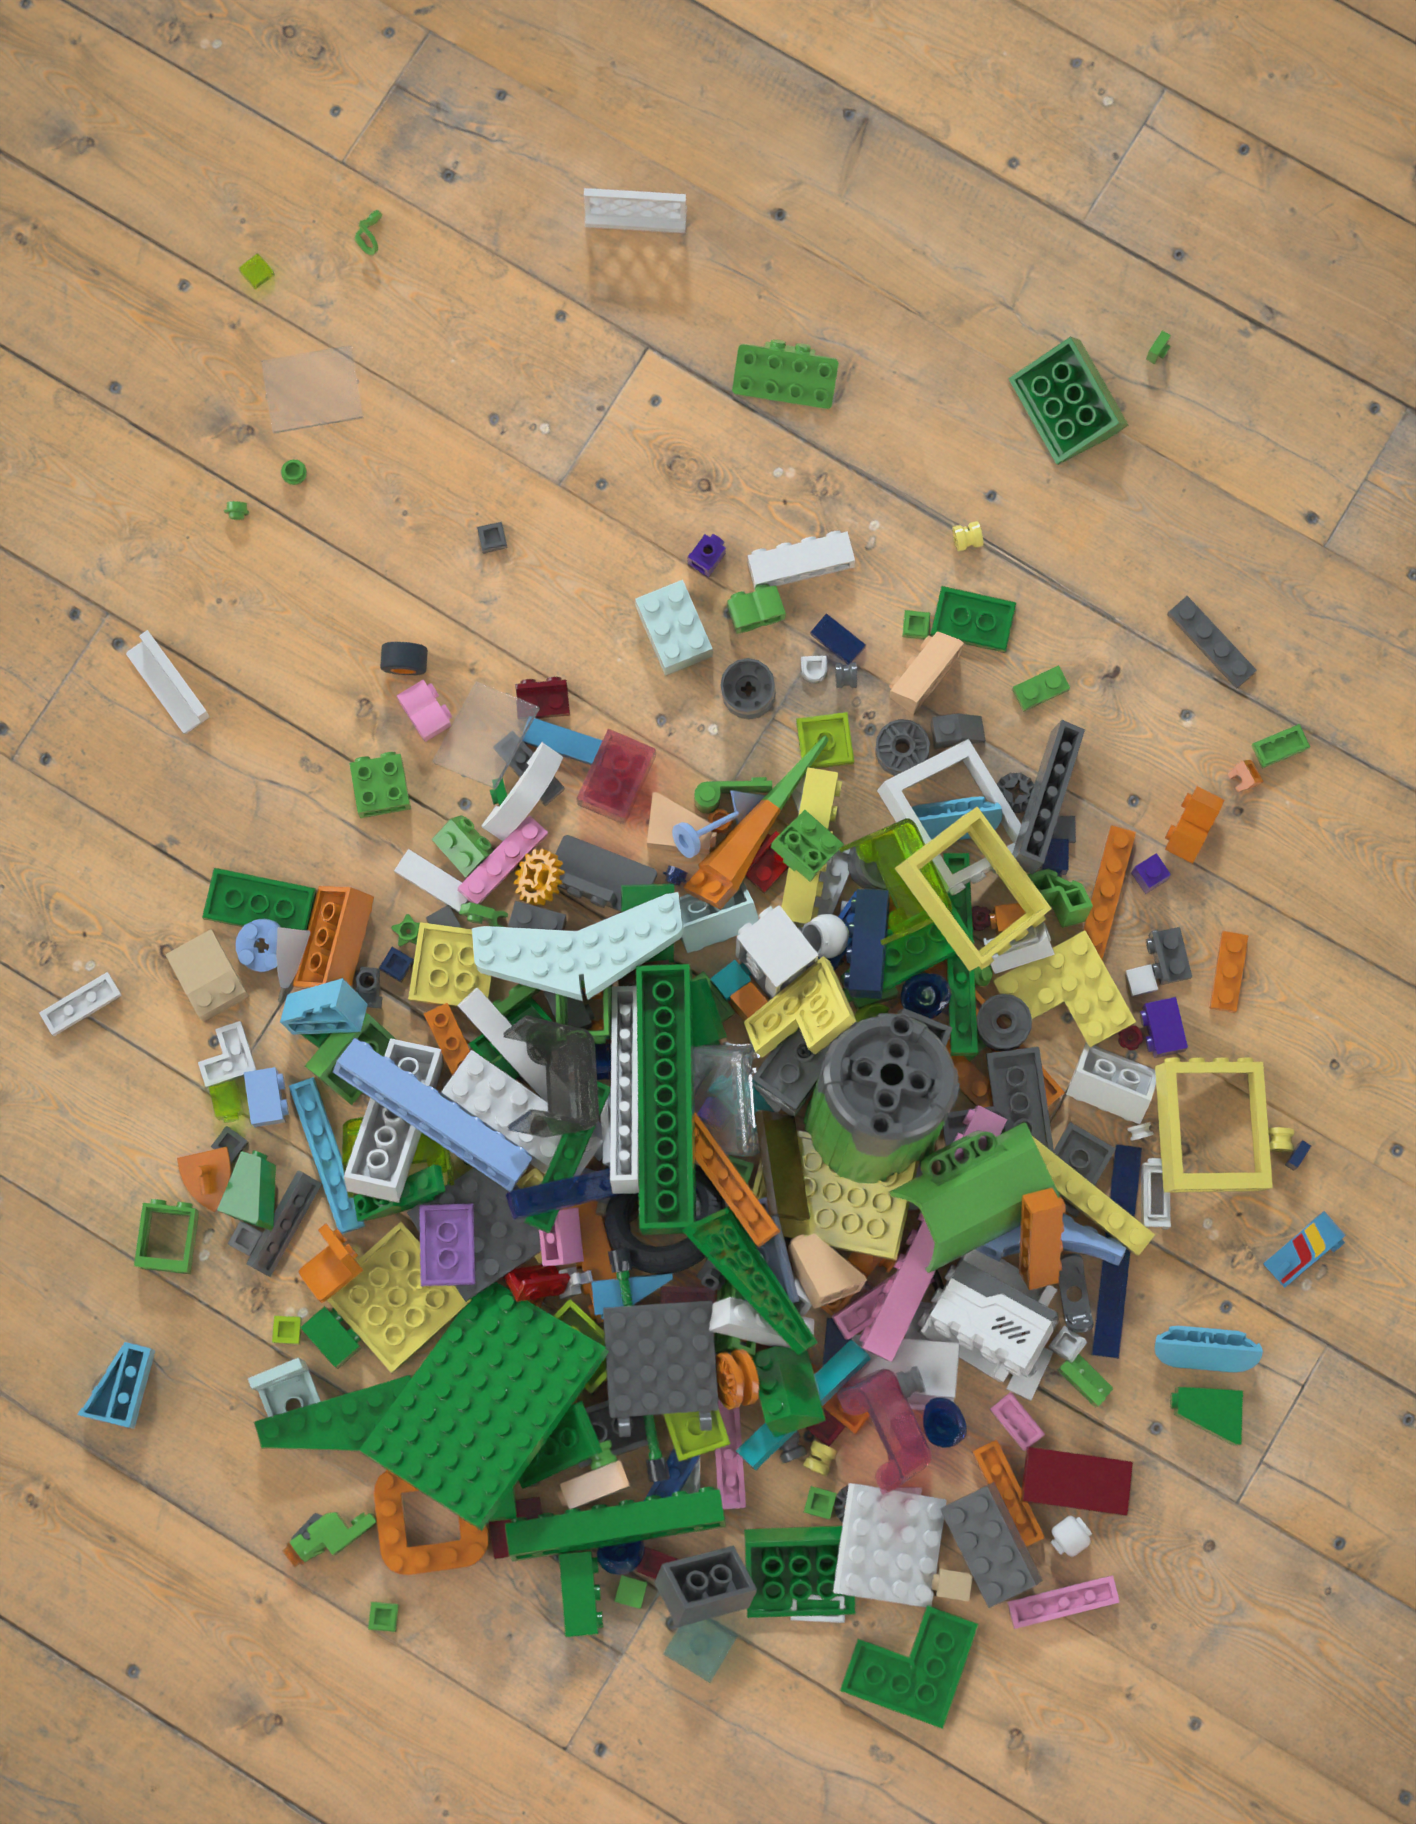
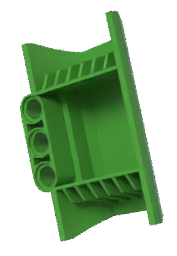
M1022 1123L998 1136L986 1131L972 1132L927 1155L921 1162L922 1175L889 1191L891 1197L905 1199L918 1206L922 1212L935 1243L932 1259L929 1265L925 1267L927 1273H931L1021 1226L1022 1195L1053 1188L1058 1198L1060 1197L1026 1123ZM984 1136L987 1140V1146L985 1149L980 1150L978 1141ZM961 1148L964 1157L960 1162H957L955 1152ZM935 1160H938L941 1165L937 1174H934L931 1170V1165Z

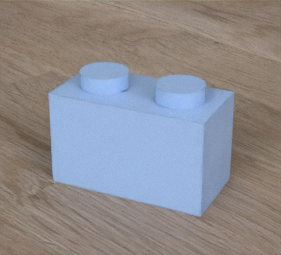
M275 1067L244 1072L251 1125L255 1128L285 1123V1115H289L287 1099L282 1100L281 1089H285L283 1073L279 1074Z

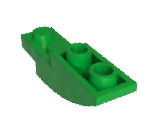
M432 1165L407 1176L399 1203L362 1194L353 1196L357 1222L386 1217L412 1209L418 1204L435 1200L434 1196L445 1192L441 1165Z

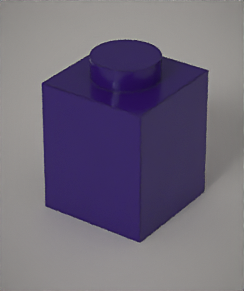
M1157 853L1135 866L1131 872L1145 894L1166 882L1171 875Z

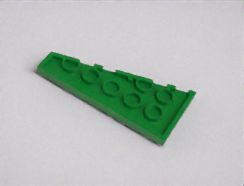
M730 1207L692 1223L682 1230L797 1355L818 1343Z
M410 1375L254 1421L261 1449L359 1451L411 1380Z

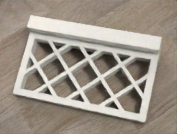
M584 188L585 227L685 233L686 194Z

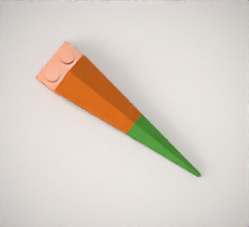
M826 735L698 864L700 869L683 887L689 895L720 910L734 896L771 826L807 772V767L810 768L827 745L828 738Z

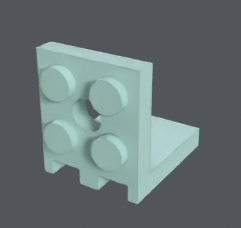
M299 1357L248 1378L251 1388L259 1392L268 1417L288 1412L286 1404L293 1398L300 1401L301 1407L321 1402L307 1364Z

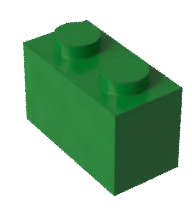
M324 1306L300 1328L336 1369H339L362 1348L358 1344L361 1338L352 1328L346 1330L341 1322L344 1319L334 1308L329 1311Z

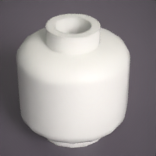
M1068 1516L1053 1527L1052 1535L1055 1539L1051 1543L1060 1555L1065 1552L1068 1556L1074 1557L1090 1545L1091 1539L1089 1536L1092 1533L1080 1517L1075 1519L1073 1516Z

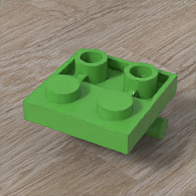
M804 810L775 838L771 848L784 859L783 862L794 872L797 870L811 882L817 875L816 873L842 848L844 843L810 813Z

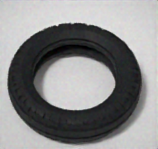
M695 1164L696 1195L701 1203L699 1218L701 1220L725 1209L726 1204L724 1198L701 1166ZM619 1193L616 1197H611L605 1214V1228L609 1242L614 1250L629 1248L632 1267L653 1274H670L691 1268L706 1257L688 1237L678 1243L663 1247L650 1246L639 1241L631 1233L630 1215L635 1203L639 1200V1193Z

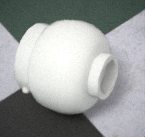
M819 915L806 923L801 931L820 958L823 956L825 958H834L840 955L847 947L849 939L848 928L835 915Z

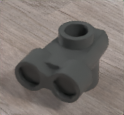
M361 967L360 973L356 978V992L368 1004L367 1007L382 1009L383 997L379 996L380 969ZM369 976L374 978L372 986H367L365 983L366 978Z

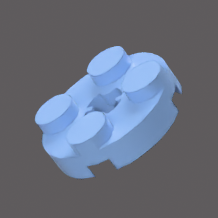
M257 919L244 925L237 935L235 945L239 961L249 969L258 972H265L276 968L277 928L281 926L269 919ZM259 938H264L265 943L269 944V949H264L265 953L259 952V948L256 947V941L260 942Z

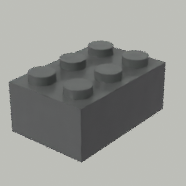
M609 1400L585 1408L599 1443L610 1440L612 1444L610 1449L613 1455L619 1456L648 1446L649 1442H647L644 1415L629 1416L630 1436H619L618 1417H610ZM591 1458L578 1463L579 1468L582 1469L590 1466Z
M734 1546L662 1564L655 1580V1585L677 1627L747 1609L757 1591Z

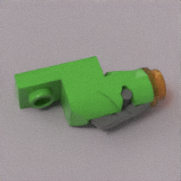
M338 1512L327 1513L324 1516L314 1513L291 1537V1541L286 1543L287 1547L282 1551L294 1567L299 1564L304 1565L309 1559L325 1552L324 1549L326 1547L332 1555H336L376 1525L377 1519L372 1513L366 1516L363 1512L351 1521L353 1526L349 1528Z

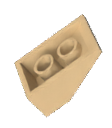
M212 929L165 954L198 1017L203 1022L249 997Z

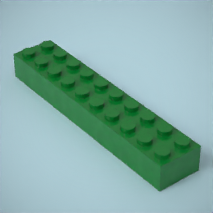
M690 964L636 966L639 1229L643 1235L685 1234L682 1230L696 1222L692 970Z

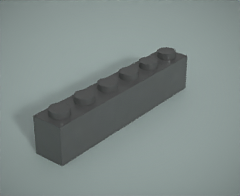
M1061 720L1050 733L1012 853L1023 870L1030 874H1034L1044 864L1085 729Z

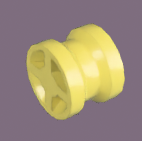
M1268 1128L1270 1151H1294V1145L1291 1143L1294 1129Z

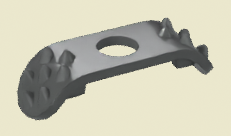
M1076 1253L1065 1254L1060 1257L1062 1270L1059 1271V1288L1066 1326L1072 1332H1087L1093 1328L1094 1324L1090 1310L1083 1258ZM1072 1286L1078 1287L1082 1292V1297L1077 1302H1072L1067 1298V1290Z

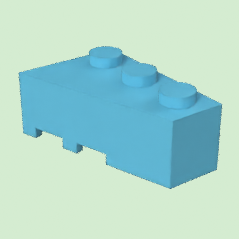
M124 1342L107 1368L105 1375L94 1388L88 1401L77 1415L135 1429L156 1350Z

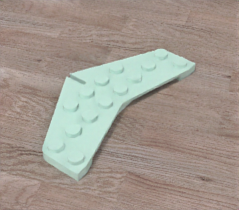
M678 892L665 894L579 931L492 926L472 928L474 961L480 973L583 1001L581 980H585L587 999H590L634 970L636 966H640L679 940L684 933Z

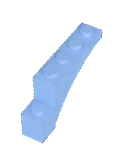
M1062 1215L1064 1232L1061 1233L1063 1250L1087 1254L1119 1266L1126 1247L1122 1246L1121 1242L1114 1238H1106L1098 1234L1094 1228L1082 1226L1074 1222L1070 1216ZM1021 1226L980 1246L976 1250L999 1262L1002 1257L1020 1253Z

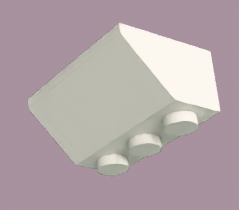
M1086 1042L1066 1095L1078 1101L1096 1106L1102 1111L1111 1112L1127 1121L1140 1124L1155 1089V1070L1100 1047L1093 1046L1090 1048Z

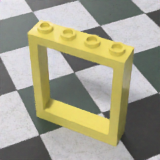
M978 806L963 815L895 867V870L969 971L978 966L982 970L994 961L992 958L994 954L997 953L1000 956L1012 947L1010 942L1013 939L1017 942L1029 933L1027 928L1031 925L1035 928L1046 920L1044 915L1052 909ZM966 833L970 835L1026 912L979 951L919 870Z
M1250 1057L1238 1058L1237 1062H1229V1058H1214L1213 1062H1205V1058H1190L1189 1062H1180V1058H1166L1164 1063L1155 1066L1164 1193L1246 1192L1272 1189L1263 1062H1253V1058ZM1176 1073H1248L1255 1164L1254 1173H1183Z

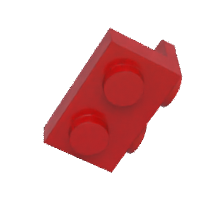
M543 1264L514 1269L508 1272L504 1278L518 1302L535 1300L546 1296H558L564 1293L570 1280L569 1273L559 1274L555 1265L543 1266Z

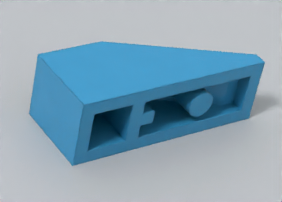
M673 1273L629 1277L628 1280L630 1282L628 1284H630V1294H632L633 1298L631 1301H633V1304L671 1281ZM618 1279L592 1281L595 1315L601 1314V1319H604L603 1308L624 1306L623 1298L621 1297L623 1296L621 1295L622 1291H620V1281Z

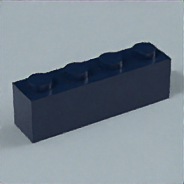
M857 889L856 897L851 899V913H855L854 922L849 923V938H853L852 947L847 948L846 956L847 963H850V973L845 972L844 988H848L850 997L882 999L890 909L889 890Z

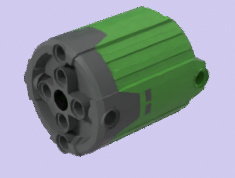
M879 1014L878 1017L860 1021L848 1028L837 1040L834 1039L828 1052L825 1053L811 1101L807 1105L803 1123L805 1124V1131L811 1135L813 1147L822 1157L823 1162L835 1171L839 1177L864 1184L878 1183L879 1180L882 1182L886 1181L887 1177L894 1175L895 1172L900 1174L906 1171L910 1164L916 1160L919 1161L920 1165L923 1158L933 1153L940 1132L951 1108L955 1106L959 1091L957 1068H954L951 1056L944 1044L934 1033L927 1029V1025L906 1014Z

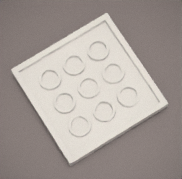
M849 1483L833 1593L927 1607V1605L932 1607L934 1590H931L933 1574H936L944 1521L940 1508L946 1506V1499Z

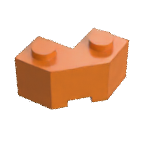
M1196 786L1193 794L1187 793L1181 804V807L1185 809L1177 825L1171 824L1165 836V839L1169 840L1165 850L1193 864L1225 800Z

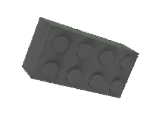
M995 1482L940 1508L988 1608L1018 1595L1043 1581Z

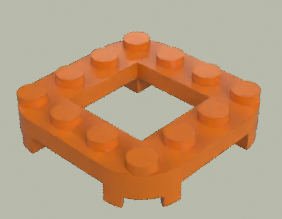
M388 1470L378 1477L374 1487V1502L380 1552L384 1563L391 1571L401 1575H414L464 1568L475 1565L484 1557L489 1547L487 1524L480 1531L459 1516L461 1540L408 1547L402 1494L419 1490Z

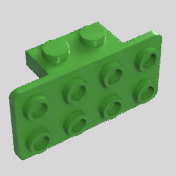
M772 339L771 342H766L764 347L740 344L737 352L732 391L738 395L829 409L833 403L839 362L836 358L815 355L816 350L811 349L810 345L802 343L790 346L786 345L785 341Z

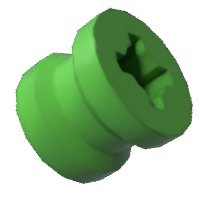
M610 1440L599 1443L603 1452L591 1457L592 1462L590 1466L592 1470L617 1461L616 1455H613L611 1452L612 1444Z

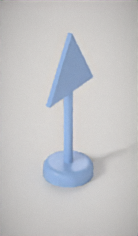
M731 791L734 807L733 813L698 831H695L691 825L684 822L673 826L672 835L678 850L687 858L696 856L701 849L700 836L735 818L738 825L766 795Z

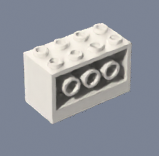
M780 905L774 909L771 906L765 909L759 915L760 919L753 925L750 922L738 930L739 935L736 939V957L748 967L752 973L751 976L770 1000L817 962L819 956Z

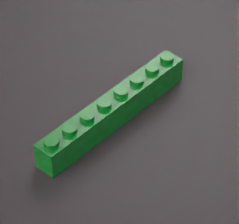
M703 1487L698 1492L690 1494L687 1491H678L672 1493V1497L661 1498L659 1495L649 1496L645 1498V1501L635 1503L634 1500H623L618 1502L617 1506L608 1507L607 1504H598L592 1506V1510L586 1511L574 1508L566 1510L565 1514L554 1516V1513H543L538 1515L537 1519L527 1520L526 1517L512 1519L511 1523L505 1524L508 1551L512 1562L726 1527L720 1489H714V1487Z

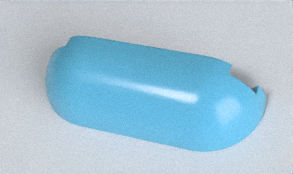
M970 797L912 807L931 840L977 806L994 830L1002 820L1000 804L998 802L996 804L987 802L985 797ZM899 828V831H900L901 835L905 838L904 834L902 833L901 829ZM966 833L958 840L970 839L971 837Z
M1171 1326L1169 1331L1161 1335L1158 1334L1155 1341V1354L1166 1365L1177 1368L1222 1372H1243L1253 1368L1261 1360L1263 1350L1259 1343L1256 1345L1253 1341L1246 1338V1333L1240 1331L1189 1326Z

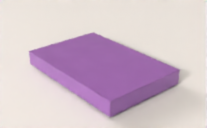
M474 1204L420 1205L421 1287L475 1285Z

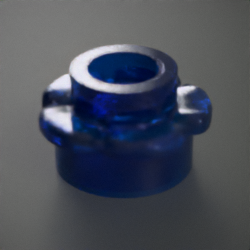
M668 865L666 872L663 871V875L667 876L666 882L679 887L681 882H687L685 880L688 874L686 871Z

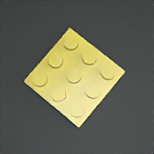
M420 922L408 1000L443 1005L448 1002L449 1006L458 1007L457 1005L475 988H478L489 1000L492 976L482 974L477 970L474 961L472 929Z

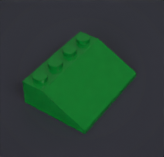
M1070 336L1008 378L1057 465L1111 438L1129 426L1080 339Z
M843 1526L744 1529L745 1568L757 1589L749 1608H747V1618L855 1615V1596L833 1593ZM810 1595H819L824 1600L808 1598ZM836 1596H843L845 1608L840 1609V1600L832 1599ZM793 1599L797 1600L796 1610H791Z

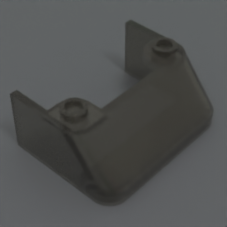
M530 1016L523 1017L503 1032L504 1038L526 1042L529 1058L534 1063L546 1067L548 1112L530 1109L509 1124L508 1130L546 1138L589 1130L598 1123L599 1103L595 1042L590 1032L582 1028Z

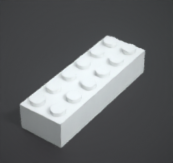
M390 1038L385 1056L393 1060L395 1065L403 1071L414 1074L418 1081L424 1085L436 1089L444 1066L441 1049ZM372 1098L369 1100L344 1174L346 1188L348 1192L399 1203L422 1132Z
M471 1050L440 1095L448 1101L457 1103L470 1116L481 1119L484 1125L491 1130L502 1133L507 1141L513 1145L524 1148L533 1157L530 1164L545 1174L569 1117ZM592 1134L569 1189L603 1142L594 1134Z

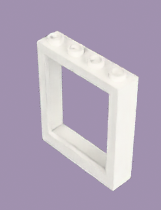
M969 739L884 781L877 790L913 851L916 852L931 841L902 791L963 760L986 800L994 804L997 802L1002 808L1001 824L1013 842L1007 848L1013 853L1021 823ZM940 854L923 866L941 897L949 892L951 895L959 893L965 888L964 884L970 881L972 884L980 882L986 877L985 873L991 870L993 873H996L986 857L953 875Z

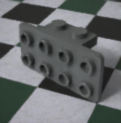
M565 835L562 838L555 853L558 855L557 860L563 862L559 869L565 871V874L560 876L563 884L557 887L567 890L568 894L581 899V897L590 899L591 903L601 908L607 906L621 912V885L654 884L657 877V871L654 868L570 835Z

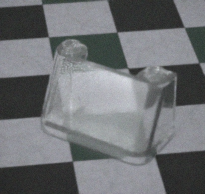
M752 1044L695 1047L693 1049L695 1112L726 1155L754 1156L760 1153L754 1117L751 1074L756 1073V1067H751L754 1058H760V1056L755 1052Z

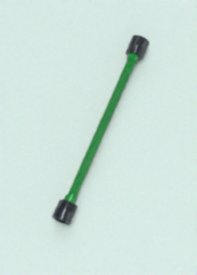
M629 1248L608 1251L612 1273L615 1272L618 1281H620L623 1305L634 1306L633 1301H631L633 1298L632 1294H630V1284H628L630 1282L628 1280L630 1277L629 1270L632 1269ZM644 1415L647 1442H649L648 1446H650L648 1447L650 1449L648 1453L649 1459L646 1460L649 1482L670 1479L666 1457H662V1452L659 1449V1445H657L658 1439L656 1438L657 1435H655L657 1432L655 1431L656 1428H654L655 1421L652 1418L654 1415Z

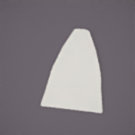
M277 928L276 958L280 987L289 988L303 957L310 931Z

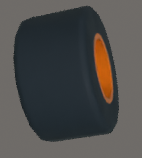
M411 642L384 643L381 648L380 668L382 671L391 674L422 675L427 670L428 649L426 646Z

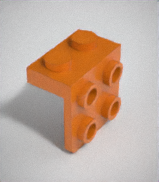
M327 1223L319 1228L318 1231L329 1245L299 1269V1275L321 1303L327 1301L364 1271L355 1259L358 1257L355 1250L349 1243L346 1246L344 1245L347 1241L338 1228L333 1231Z

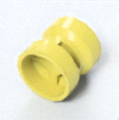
M978 521L969 523L968 527L961 525L952 527L957 551L966 550L970 545L975 548L983 546V536Z
M813 1441L810 1448L812 1452L805 1459L803 1466L827 1476L830 1471L829 1464L831 1460L835 1459L838 1451Z

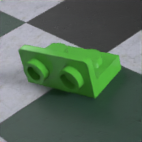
M1080 1354L1077 1355L1072 1363L1065 1360L1057 1369L1094 1408L1098 1407L1113 1390V1387Z

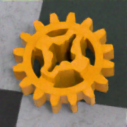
M534 849L532 855L525 854V862H519L521 869L515 871L518 879L513 884L519 886L515 893L521 895L520 900L533 906H537V904L544 906L546 900L553 901V893L559 894L557 886L563 884L560 876L565 874V871L559 869L563 862L557 860L558 855L545 849L540 851Z

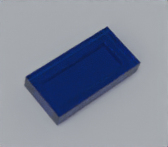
M827 613L810 632L813 638L847 665L854 662L866 647L865 643Z

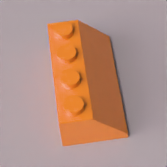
M318 887L307 931H310V936L295 975L294 987L308 989L342 978L352 987L361 946L366 935L369 915L372 911L374 896L352 887Z

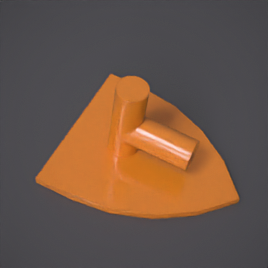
M228 1147L178 1157L179 1171L189 1193L202 1206L216 1212L231 1177Z

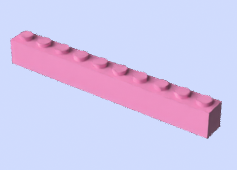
M978 1105L974 1110L969 1109L963 1121L966 1124V1128L963 1134L958 1133L953 1142L975 1131L991 1132L998 1136L1001 1134L1007 1119ZM984 1136L978 1141L980 1150L985 1149L987 1146V1140ZM961 1148L955 1152V1159L957 1162H960L964 1157ZM921 1210L917 1217L921 1222L917 1230H911L906 1240V1244L909 1247L905 1255L900 1253L894 1265V1268L898 1270L893 1279L888 1278L882 1292L886 1293L882 1303H876L871 1313L874 1320L870 1327L865 1326L859 1339L863 1342L861 1348L889 1362L893 1361L936 1271L927 1273L925 1267L929 1265L932 1259L935 1243Z

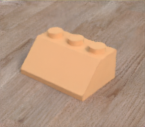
M938 631L933 637L928 636L920 646L922 649L921 653L917 657L913 655L904 667L907 669L902 677L897 675L889 685V688H891L889 697L914 715L959 659L964 643L959 639Z

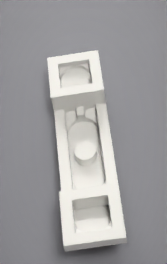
M542 742L527 762L529 767L500 807L495 806L481 827L501 841H504L537 804L557 772L563 756Z

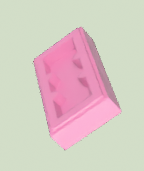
M1012 1392L990 1408L991 1412L1023 1451L1045 1435Z

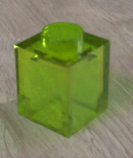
M235 1080L209 1086L215 1117L219 1121L223 1120L224 1123L239 1120L240 1115L245 1114L239 1086Z

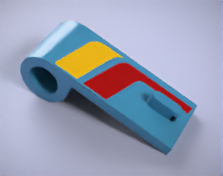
M1323 1211L1263 1264L1285 1288L1327 1251L1331 1250L1333 1253L1345 1243L1342 1239L1345 1237V1234L1329 1215Z

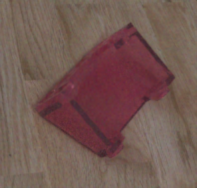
M879 1369L844 1385L840 1389L837 1397L845 1412L850 1415H859L868 1411L887 1451L889 1461L882 1464L876 1472V1481L882 1495L895 1490L928 1467L932 1458L931 1450L893 1371Z

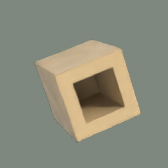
M939 1569L938 1574H933L931 1590H935V1596L969 1601L973 1575Z

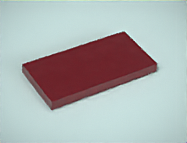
M1027 1447L1021 1501L1128 1516L1133 1462Z

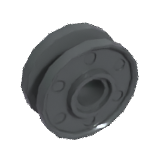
M898 719L889 722L881 729L876 739L875 755L878 764L885 772L896 776L928 760L930 747L928 735L921 725L912 720ZM904 743L908 745L909 751L900 753L895 747L898 744Z
M999 994L990 997L982 1004L976 1017L979 1038L987 1047L995 1051H1009L1018 1048L1026 1041L1032 1027V1016L1028 1006L1021 999L1010 994ZM999 1017L1009 1018L1011 1026L1007 1029L999 1028L997 1025Z

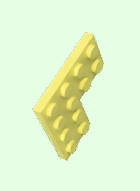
M1086 930L1053 947L1055 955L1021 965L993 980L1000 994L1013 995L1021 999L1028 1006L1032 1020L1065 1002L1090 1048L1137 1023Z
M823 956L744 1021V1025L755 1052L763 1058L789 1035L794 1034L799 1027L808 1049L816 1055L842 1032L850 1028L856 1022V1019L830 961Z

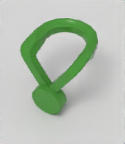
M379 210L374 211L367 219L359 222L360 229L355 235L356 243L368 255H374L378 252L377 241L367 228L381 219L382 213ZM363 232L370 238L373 249L368 247L360 237Z

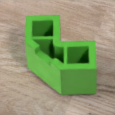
M1050 869L1027 874L1050 907L1052 906L1062 928L1086 921L1093 904L1083 884L1074 880L1069 882L1058 877V873Z

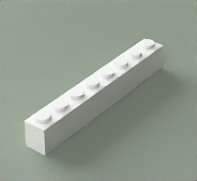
M637 986L612 987L610 1182L613 1194L639 1193Z

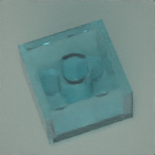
M710 1618L679 1627L663 1654L710 1683L738 1635Z

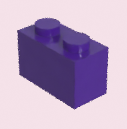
M1176 997L1145 1003L1142 1007L1143 1011H1140V1020L1142 1026L1147 1027L1149 1036L1145 1040L1148 1052H1153L1154 1058L1185 1052L1188 1049Z

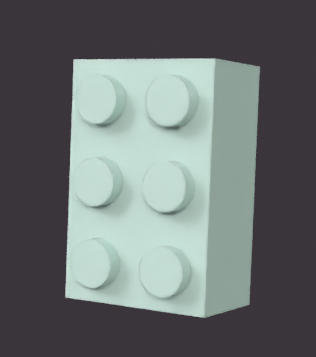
M683 580L635 599L637 612L665 676L713 657V648Z

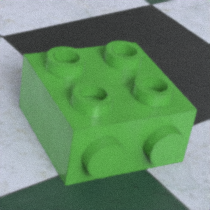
M386 752L381 754L379 758L370 759V757L364 756L356 758L355 762L349 763L357 811L360 818L411 809L401 754Z

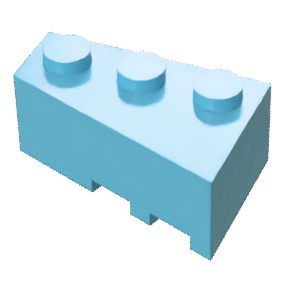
M342 978L287 994L280 1023L293 1035L361 1032L368 1004Z

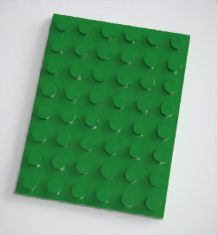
M495 1282L471 1298V1301L460 1311L359 1451L482 1531L609 1351L603 1345L527 1300L517 1302L511 1290Z

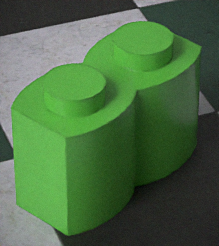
M764 584L755 588L753 593L737 592L730 596L731 599L727 600V608L736 634L780 622L786 616L777 586Z

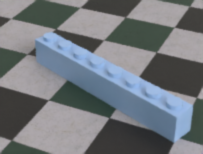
M354 1038L336 1062L333 1073L508 1191H512L531 1163L533 1157L524 1148L513 1145L507 1141L502 1133L491 1130L484 1125L481 1119L470 1116L457 1103L443 1098L435 1088L424 1085L418 1081L414 1074L397 1067L393 1060L375 1052L368 1043L360 1042Z

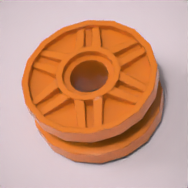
M738 1349L732 1351L731 1354L727 1352L717 1354L715 1356L717 1394L723 1406L730 1410L738 1408L740 1404L744 1406L755 1404L758 1399L759 1383L756 1367L748 1352Z

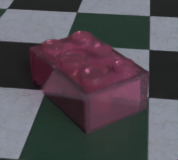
M608 729L576 798L577 805L625 825L655 760L656 749Z

